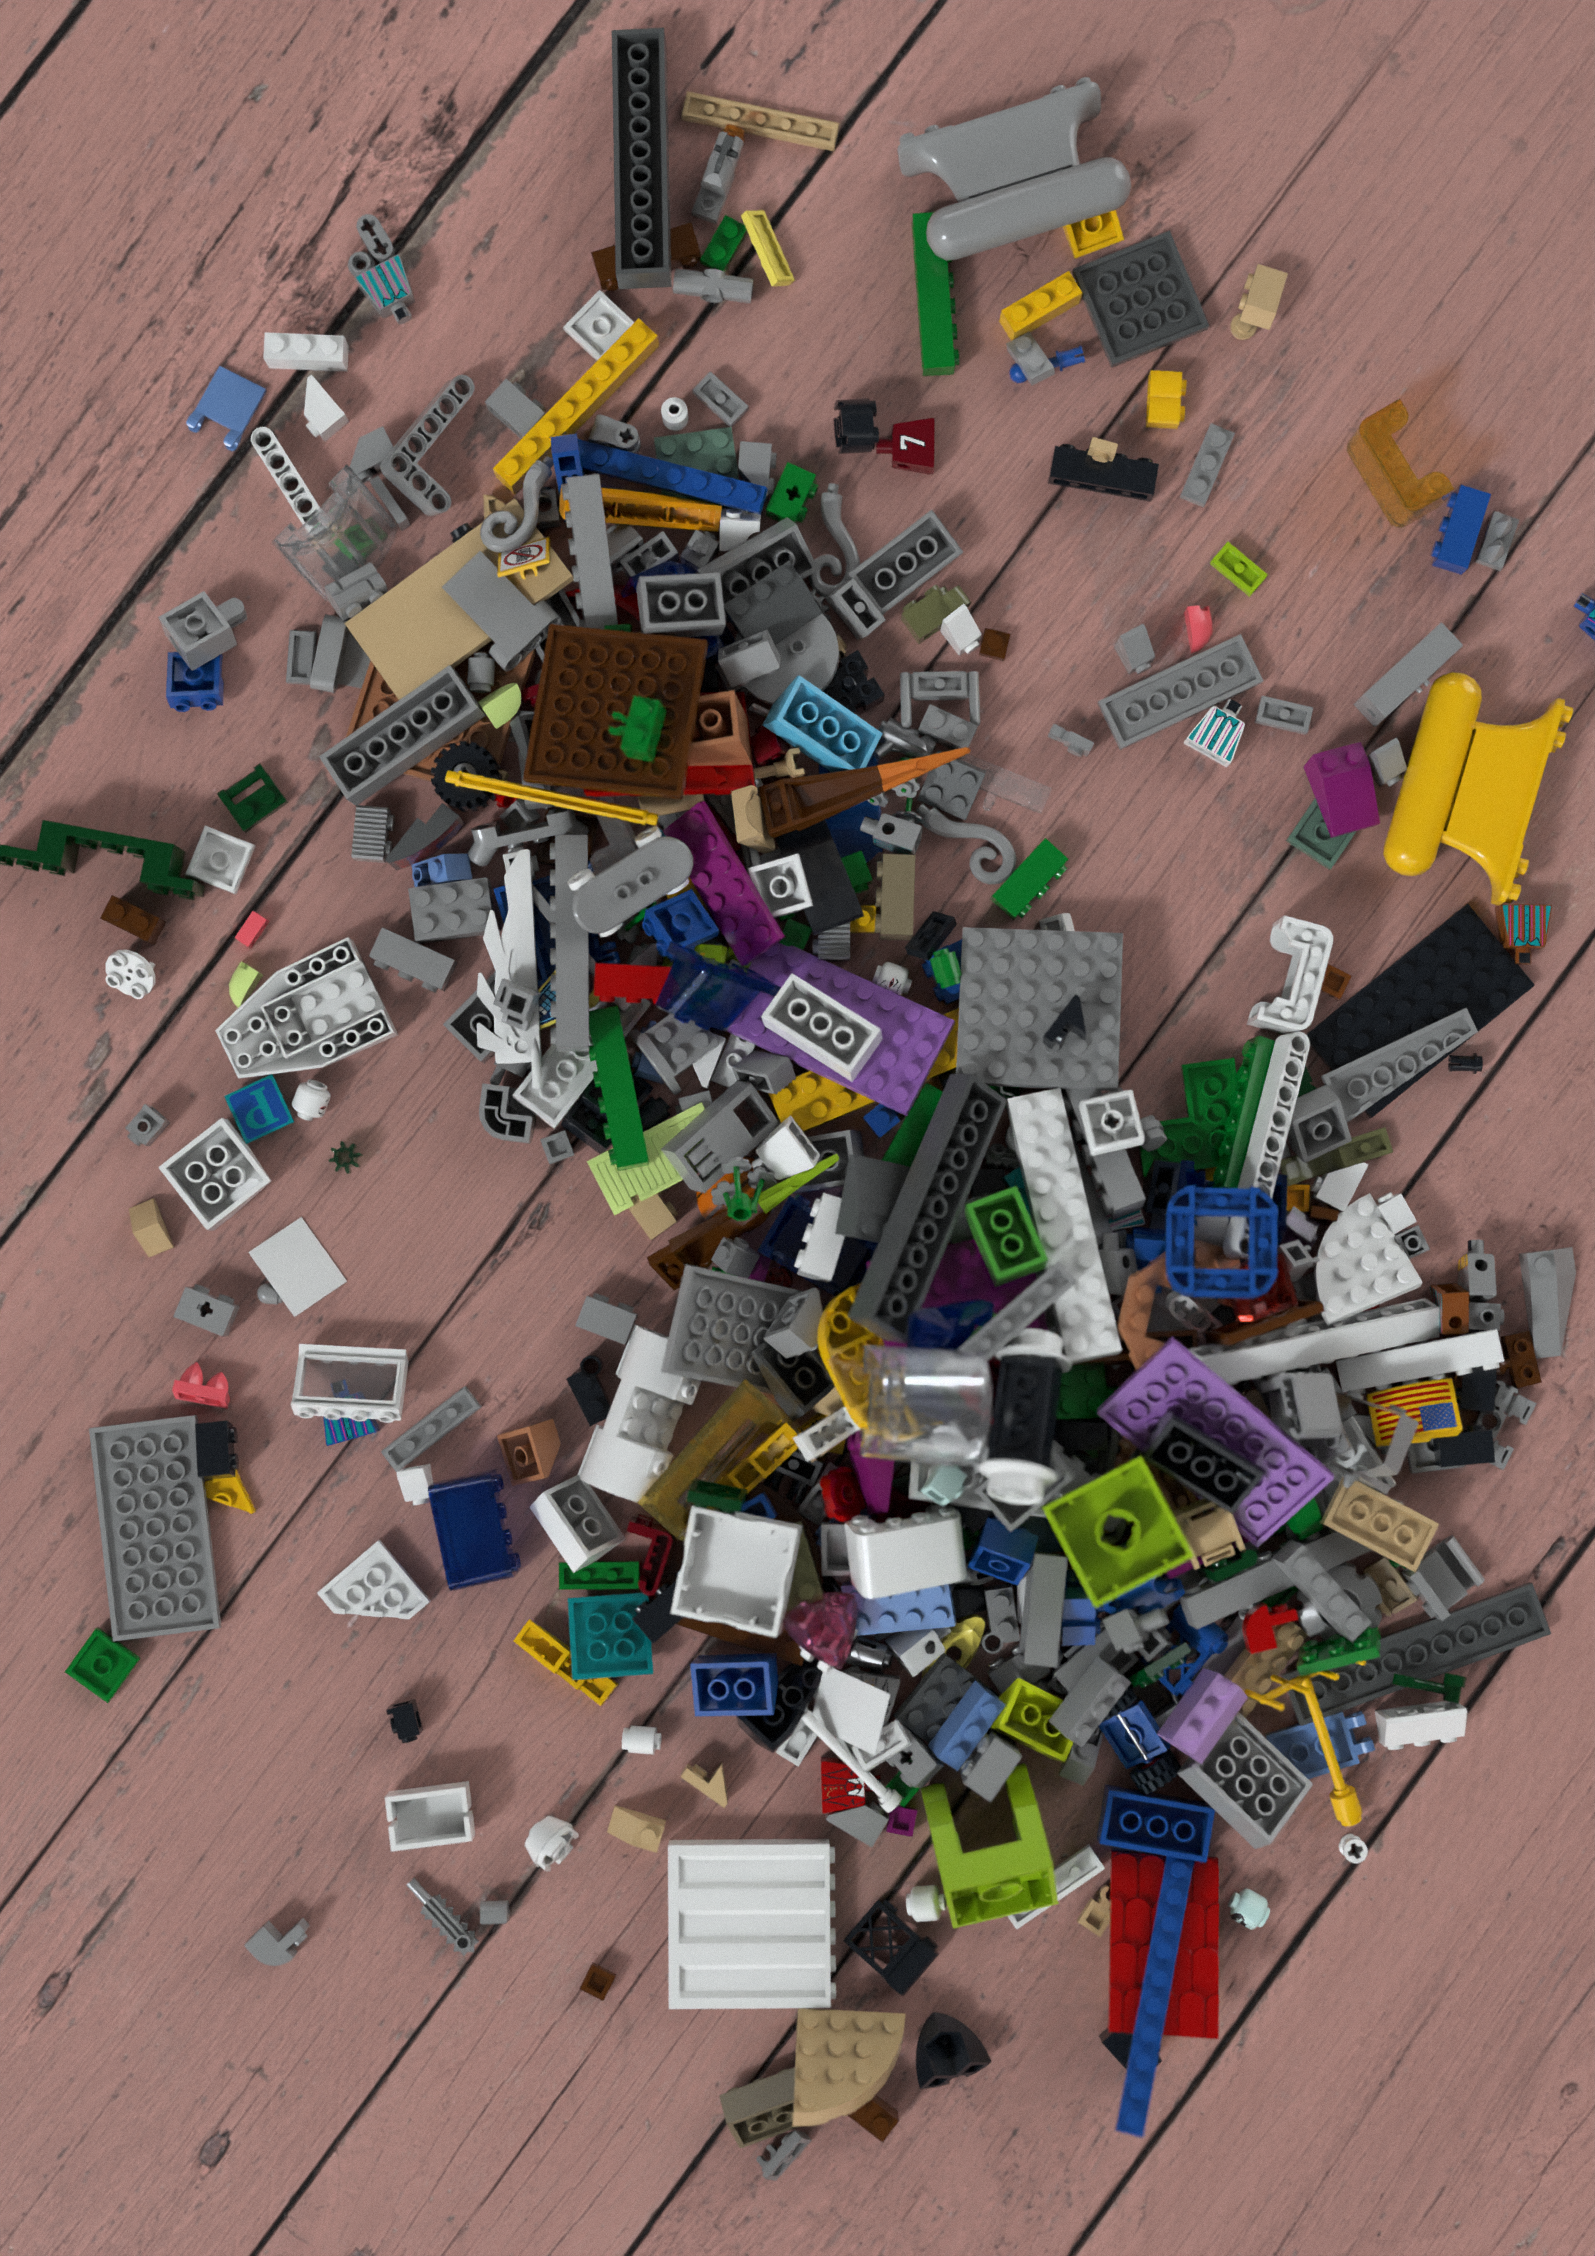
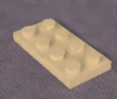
M1343 1476L1320 1523L1416 1572L1439 1523L1359 1481H1355L1351 1487L1346 1488L1343 1485Z
M1293 1622L1272 1626L1278 1648L1250 1654L1245 1647L1224 1677L1240 1686L1243 1691L1249 1689L1263 1695L1273 1682L1271 1675H1278L1286 1667L1287 1662L1296 1650L1302 1646L1303 1641L1308 1636L1306 1632ZM1248 1697L1238 1712L1246 1718L1254 1709L1258 1700Z

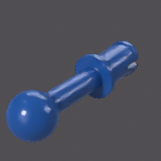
M1082 346L1062 352L1057 350L1055 351L1056 356L1049 358L1054 368H1060V372L1063 371L1062 368L1085 363L1084 355L1075 357V355L1083 353ZM1014 363L1009 371L1010 377L1016 383H1024L1027 381V378L1019 365Z

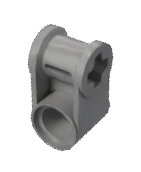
M596 416L588 439L589 442L631 453L639 451L641 441L638 431L634 426L616 421L608 416Z

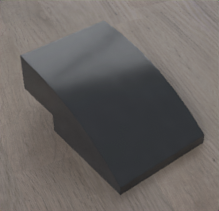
M631 1071L638 1109H640L654 1087L642 1078L633 1076L634 1073ZM593 1079L580 1095L578 1101L563 1118L561 1126L596 1152L602 1154L609 1150L612 1146V1141L605 1138L603 1124L608 1123L606 1113L600 1112L598 1098L603 1097L601 1087H595Z

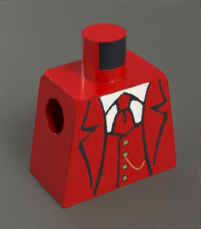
M821 1757L822 1813L865 1805V1792L874 1791L842 1759ZM873 1775L881 1783L880 1775Z

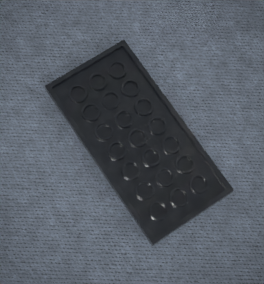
M1466 904L1306 1035L1309 1038L1310 1046L1327 1067L1333 1071L1464 1008H1467L1477 1031H1480L1534 987L1535 984L1521 967L1515 964L1512 956L1470 905ZM1467 1040L1378 1100L1364 1112L1369 1118H1373Z

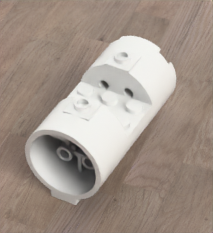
M634 1324L616 1371V1375L621 1378V1382L604 1426L596 1425L578 1475L584 1482L601 1490L637 1503L655 1506L674 1454L667 1451L668 1445L673 1438V1432L682 1414L684 1403L693 1405L702 1380L661 1372L669 1337Z

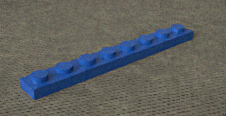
M578 439L583 470L761 515L768 491L765 486Z

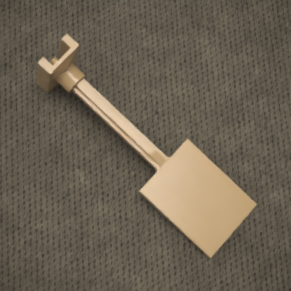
M789 749L782 761L773 762V765L754 768L755 780L773 776L776 778L802 777L805 774L804 768L798 769L797 763H794L800 754V749ZM703 794L683 795V800L638 796L640 809H647L651 813L659 814V816L685 812L698 802L704 801Z

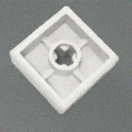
M1132 1090L1080 1101L1079 1109L1092 1156L1143 1145L1145 1138ZM1109 1117H1112L1113 1121L1119 1122L1115 1128L1105 1125Z

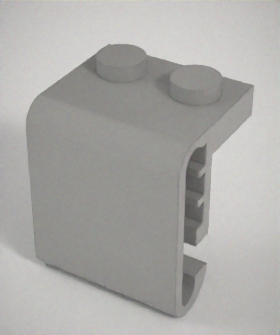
M1285 1372L1269 1375V1380L1259 1383L1261 1393H1282L1286 1417L1299 1416L1301 1427L1289 1429L1290 1434L1294 1438H1335L1342 1434V1424L1333 1379L1329 1373L1297 1372L1285 1374Z
M1453 1535L1445 1538L1426 1552L1416 1572L1409 1569H1404L1401 1572L1408 1581L1406 1585L1414 1596L1418 1595L1424 1603L1422 1607L1430 1618L1435 1617L1441 1621L1450 1616L1447 1609L1468 1595L1466 1591L1474 1585L1479 1587L1485 1581V1578Z

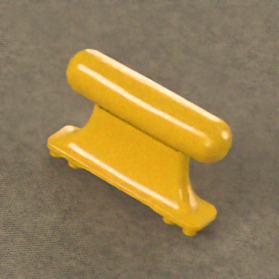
M1451 672L1438 677L1430 688L1384 843V859L1393 871L1401 875H1421L1432 867L1441 842L1464 852L1478 862L1486 871L1491 883L1492 904L1497 906L1504 902L1510 904L1512 900L1518 899L1521 891V885L1513 883V880L1518 878L1520 874L1524 875L1528 867L1529 860L1520 857L1524 846L1523 840L1549 753H1555L1557 747L1561 748L1563 746L1566 733L1557 730L1558 727H1563L1564 722L1569 723L1573 714V707L1566 706L1565 699L1556 698L1549 704L1542 716L1527 723L1494 725L1478 722L1476 719L1482 701L1481 688L1475 679L1465 673Z

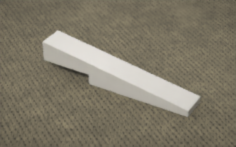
M845 1406L793 1437L806 1461H809L861 1429L854 1423Z

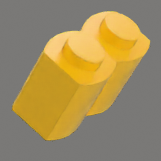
M1150 371L1147 387L1146 427L1177 429L1180 422H1184L1185 406H1181V396L1186 394L1187 380L1182 379V372Z

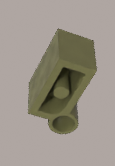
M934 585L924 593L926 597L919 602L913 600L903 608L904 612L901 615V620L918 644H921L941 630L943 619L961 605L965 604L966 607L971 605L972 602L959 585L950 591L945 586L939 588L937 585Z

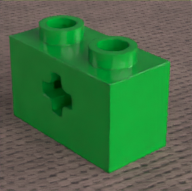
M787 462L766 508V517L778 522L788 517L796 524L798 522L802 523L808 511L805 505L809 498L813 500L819 487L816 484V474ZM794 492L798 493V498L795 497L793 501L789 500V496H792Z

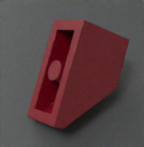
M763 725L755 730L756 734L750 737L756 760L761 765L769 766L773 765V762L781 761L787 751L791 749L788 742Z

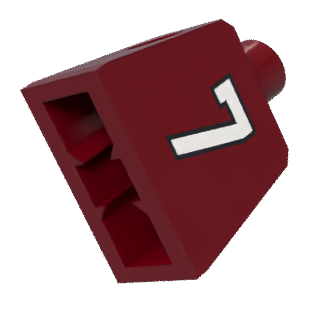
M935 418L893 424L892 438H879V442L876 443V454H892V468L933 475Z

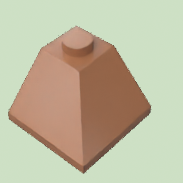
M553 1419L497 1435L512 1486L549 1477L561 1445Z

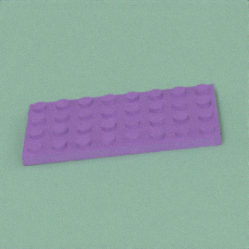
M776 943L751 962L749 969L745 970L717 1022L718 1028L778 1056H787L791 1062L905 1116L908 1115L955 1025V1020L825 960L818 959V957L794 946L788 947L781 943ZM791 974L796 975L881 1029L883 1040L853 1082L764 1026L762 1014Z
M1173 1337L1097 1408V1414L1141 1451L1156 1423L1166 1413L1172 1412L1264 1469L1265 1475L1234 1514H1232L1239 1533L1257 1548L1334 1479L1333 1472ZM1181 1483L1185 1488H1187L1200 1500L1205 1498L1204 1496L1200 1495L1196 1491Z

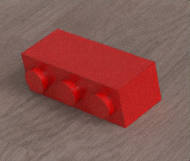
M595 962L594 996H599V1001L615 1002V997H624L627 1003H642V998L653 999V1004L669 1005V1000H675L677 968L675 966Z

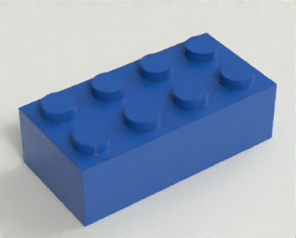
M1105 1784L1096 1838L1103 1845L1207 1863L1215 1810L1204 1801L1153 1792L1141 1794L1136 1789Z

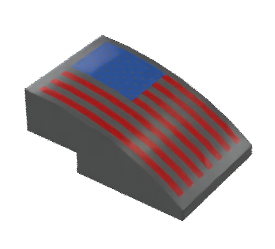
M442 803L426 824L419 818L414 821L385 861L395 870L412 866V864L428 858L445 846L463 828L465 823L459 815Z

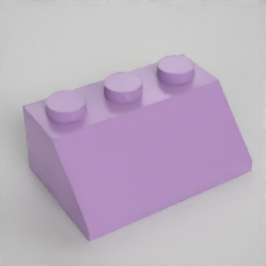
M1205 1668L1201 1670L1194 1680V1684L1184 1694L1157 1733L1158 1736L1200 1764L1206 1759L1248 1698L1240 1686L1221 1674Z

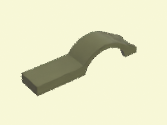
M1380 1128L1352 1137L1351 1142L1306 1163L1298 1155L1281 1160L1280 1169L1284 1178V1182H1282L1283 1187L1393 1153L1386 1128Z

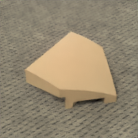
M1382 1556L1364 1568L1363 1574L1365 1572L1370 1574L1380 1589L1382 1604H1378L1375 1608L1381 1610V1613H1385L1386 1616L1391 1617L1392 1613L1396 1614L1417 1601L1418 1595L1414 1596L1406 1585L1407 1580L1398 1568L1390 1564V1559Z

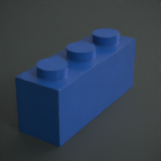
M1460 485L1455 492L1451 491L1446 503V507L1450 508L1447 517L1443 516L1438 529L1439 532H1442L1440 541H1435L1431 551V556L1434 557L1432 566L1460 575L1468 569L1491 494L1464 485Z

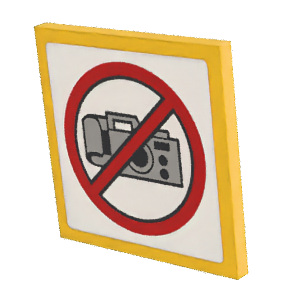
M547 537L523 544L509 552L498 553V578L520 571L522 579L525 580L526 573L524 570L530 568L534 571L535 576H537V566L550 563V538Z

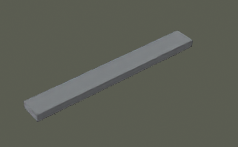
M1193 1568L1174 1578L1180 1579L1185 1588L1188 1585L1199 1583L1205 1577L1200 1576L1198 1571ZM1171 1589L1166 1593L1173 1592L1175 1589ZM1179 1599L1163 1608L1164 1611L1166 1612L1168 1609H1170L1176 1602L1179 1601ZM1136 1607L1131 1608V1609H1135V1610H1136L1138 1616L1144 1615V1614L1138 1613ZM1105 1627L1100 1631V1634L1095 1636V1645H1084L1053 1674L1070 1693L1097 1656L1109 1662L1121 1651H1116Z

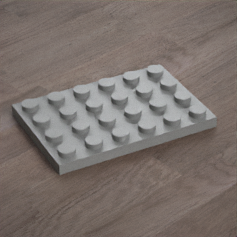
M685 1265L661 1372L772 1394L751 1352L765 1342L763 1337L787 1299L804 1291Z

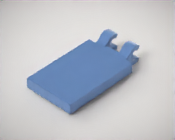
M1343 1711L1324 1718L1340 1769L1359 1764L1357 1755L1375 1750L1370 1736L1356 1741L1353 1728L1367 1724L1362 1711L1354 1712L1344 1717ZM1314 1722L1300 1726L1298 1723L1265 1734L1266 1739L1307 1779L1330 1773Z

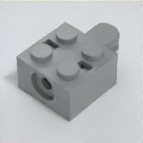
M203 591L158 618L166 637L191 671L237 645L232 628L247 620V613L241 600L231 598L216 607Z

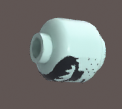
M1247 1888L1240 1891L1239 1894L1234 1892L1228 1902V1907L1231 1908V1919L1251 1930L1257 1926L1261 1928L1270 1914L1267 1899Z

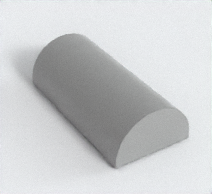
M930 510L848 574L849 580L855 579L883 615L956 559L963 551L933 510Z

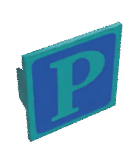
M273 1074L224 1096L246 1144L294 1122Z

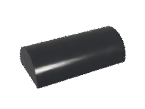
M1172 1412L1166 1413L1156 1423L1147 1437L1141 1452V1456L1145 1461L1231 1514H1234L1265 1475L1264 1469Z

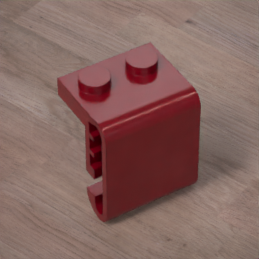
M638 1514L637 1517L632 1516L626 1531L652 1539L643 1568L651 1570L654 1562L661 1564L654 1585L648 1583L649 1576L644 1574L641 1575L638 1582L640 1591L645 1595L651 1596L656 1593L675 1533L671 1528L653 1523L654 1518Z

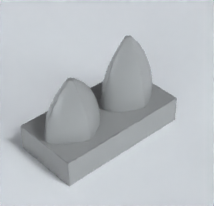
M1494 511L1475 563L1498 571L1502 570L1519 519Z

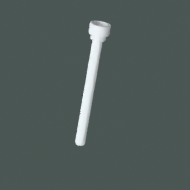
M806 1711L801 1716V1720L879 1796V1805L887 1813L898 1806L902 1796L895 1789L885 1788L869 1771L864 1772L858 1760L809 1711Z

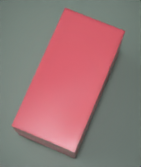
M252 911L235 936V939L252 948L270 921Z

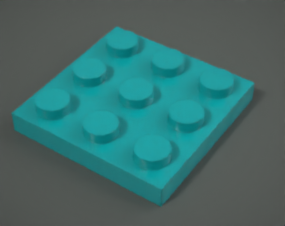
M634 1593L567 1599L572 1680L653 1674L651 1641L632 1620L637 1615L634 1610L645 1600L648 1601V1595Z

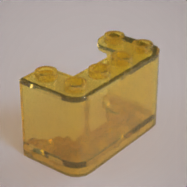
M1401 399L1365 418L1347 444L1348 455L1391 525L1399 528L1413 523L1440 507L1455 490L1447 476L1441 472L1429 473L1418 480L1391 436L1401 430L1408 421V412Z

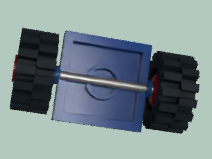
M1128 1686L1100 1723L1099 1728L1126 1769L1137 1765L1130 1773V1777L1141 1794H1148L1151 1791L1157 1790L1158 1787L1164 1786L1166 1782H1170L1173 1777H1176L1181 1765L1169 1749L1171 1744L1157 1735L1160 1727L1144 1702L1141 1700L1132 1704L1137 1697L1130 1686Z

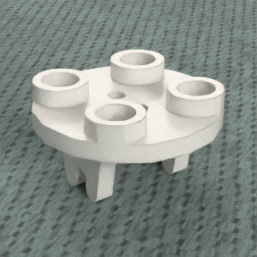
M127 949L117 950L108 957L105 963L107 984L135 999H142L146 994L150 993L156 983L153 970L156 964L149 963L136 952Z

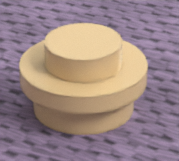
M1240 313L1233 318L1230 329L1236 338L1247 340L1255 334L1257 326L1239 321Z

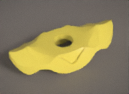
M970 1614L957 1619L956 1626L950 1627L952 1632L940 1640L945 1648V1654L952 1646L961 1649V1657L956 1662L965 1669L975 1656L985 1630V1621L977 1614ZM935 1659L931 1664H929L926 1668L922 1670V1678L933 1666V1664L937 1661V1659Z

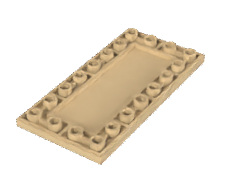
M513 499L498 511L511 512L517 519V530L523 521L524 510L517 500ZM482 523L345 623L398 700L405 697L450 665L452 668H455L492 641L442 588L479 551L498 568L499 552L489 550L481 540L480 529ZM499 523L494 527L493 535L495 537L506 538L510 536L505 533V523ZM537 527L524 544L544 539ZM551 546L550 563L537 566V576H535L531 568L524 570L526 573L525 580L522 579L520 571L505 576L533 606L540 601H546L573 581L572 574Z

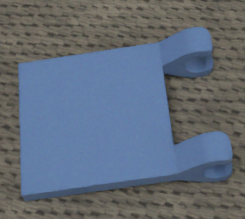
M219 366L196 409L186 421L188 429L198 433L206 417L230 429L224 438V444L228 450L236 451L242 434L267 390Z

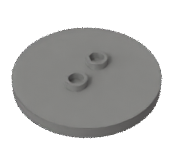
M820 614L775 646L780 655V668L771 675H761L754 678L744 687L754 697L771 705L798 675L821 691H824L832 681L839 662L838 640L832 625L826 617ZM739 633L736 635L735 642L742 640Z

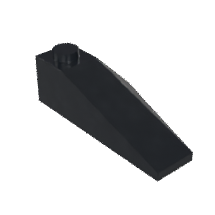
M815 1657L811 1662L804 1658L802 1666L791 1662L778 1674L777 1696L773 1715L736 1716L739 1727L756 1744L774 1753L793 1735L801 1720V1716L806 1711L820 1685L823 1671L817 1668L820 1661L819 1658Z

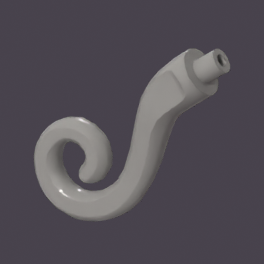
M546 456L542 462L536 460L526 473L523 482L524 517L517 530V519L509 511H496L483 521L480 536L483 544L489 550L499 553L515 550L523 545L533 534L538 521L539 493L552 475L550 468L554 463L550 457ZM505 523V533L510 536L506 538L495 537L493 529L497 524Z
M829 483L828 491L822 493L821 513L825 526L844 553L846 572L840 583L828 585L821 580L820 570L824 566H828L831 568L832 574L837 577L842 573L841 562L835 556L828 554L819 556L814 560L819 570L809 575L810 585L816 590L817 594L824 598L830 595L842 583L848 581V574L860 565L857 548L841 520L842 496L838 494L839 485Z
M924 804L916 810L923 817L920 823L937 835L948 838L983 839L991 842L999 849L1003 861L1000 868L994 872L983 870L981 861L983 858L994 860L997 856L996 851L984 846L972 853L969 866L972 874L979 881L992 885L1006 881L1014 872L1016 854L1010 841L1001 832L985 825L951 821L935 807L930 810Z

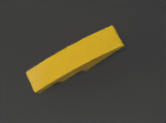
M785 1422L717 1483L748 1489V1494L764 1478L766 1479L798 1449L793 1439L798 1434Z
M531 1619L527 1621L513 1640L552 1673L558 1674L576 1690H581L599 1706L604 1705L618 1686V1683L611 1678L572 1680L570 1647Z

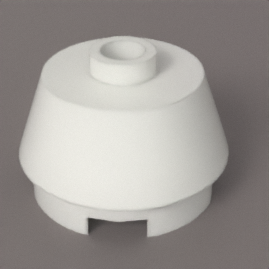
M548 1816L531 1828L525 1842V1847L535 1866L549 1872L551 1869L550 1865L553 1862L560 1864L573 1849V1846L570 1844L571 1840L578 1838L579 1835L573 1829L572 1824Z

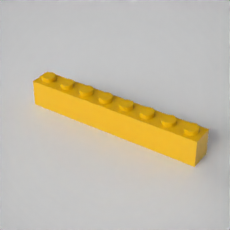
M638 318L493 468L496 478L515 495L523 487L526 473L536 460L542 462L546 456L552 457L551 437L574 434L659 347L658 336Z

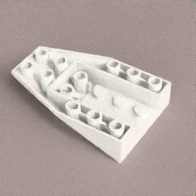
M349 937L275 972L215 1030L239 1079L323 1068L398 1035L354 941Z

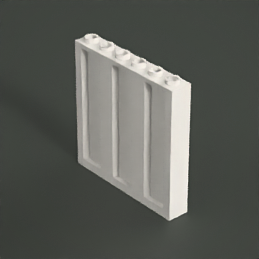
M829 1839L669 1840V2009L831 2008V1999H836V1982H831V1972H836V1955H830V1945H836L835 1928H830V1918H835V1901H830V1890H835V1874H830V1863H835V1847H830Z

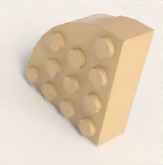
M798 2008L793 2127L815 2126L827 2123L830 2119L853 2113L870 2101L885 2085L899 2057L906 2014Z

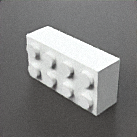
M794 974L789 976L761 1016L765 1027L851 1082L854 1081L883 1040L881 1029Z

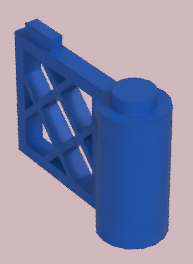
M1181 1604L1175 1609L1172 1616L1173 1619L1165 1628L1170 1634L1174 1629L1180 1633V1645L1187 1640L1190 1643L1188 1647L1196 1649L1201 1655L1195 1663L1187 1664L1186 1655L1184 1656L1186 1662L1175 1668L1181 1669V1679L1175 1686L1169 1681V1670H1172L1171 1667L1168 1666L1163 1670L1165 1675L1158 1680L1176 1696L1180 1693L1184 1695L1194 1684L1191 1679L1211 1655L1220 1654L1227 1648L1229 1638L1228 1634L1215 1622L1199 1629L1189 1625ZM1179 1645L1172 1646L1165 1654H1167L1174 1648L1178 1647ZM1143 1656L1139 1658V1661L1144 1666L1150 1664Z

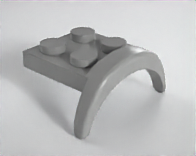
M688 1001L643 1034L636 1028L629 1033L674 1095L681 1092L675 1077L719 1046L717 1040Z

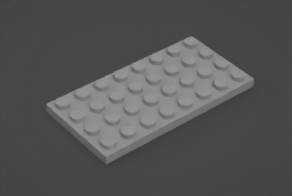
M197 1415L89 1428L113 1642L221 1627L205 1480L200 1479L197 1474L195 1424H198Z

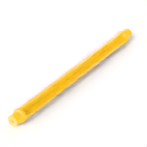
M448 770L445 782L453 783L458 787L484 790L538 803L618 818L644 826L646 824L657 826L659 814L651 813L647 809L642 810L499 779L486 778L460 770L458 772Z

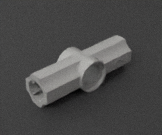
M676 268L673 293L699 296L702 300L711 303H720L723 300L751 304L754 279L729 276L717 269H706L704 272Z

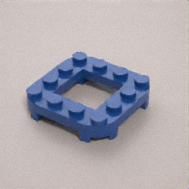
M1191 1185L1178 1191L1169 1201L1166 1212L1165 1271L1171 1288L1175 1292L1187 1297L1252 1299L1266 1294L1272 1287L1278 1272V1209L1271 1197L1257 1187H1250V1189L1196 1188L1195 1185ZM1194 1216L1249 1218L1248 1270L1194 1268Z

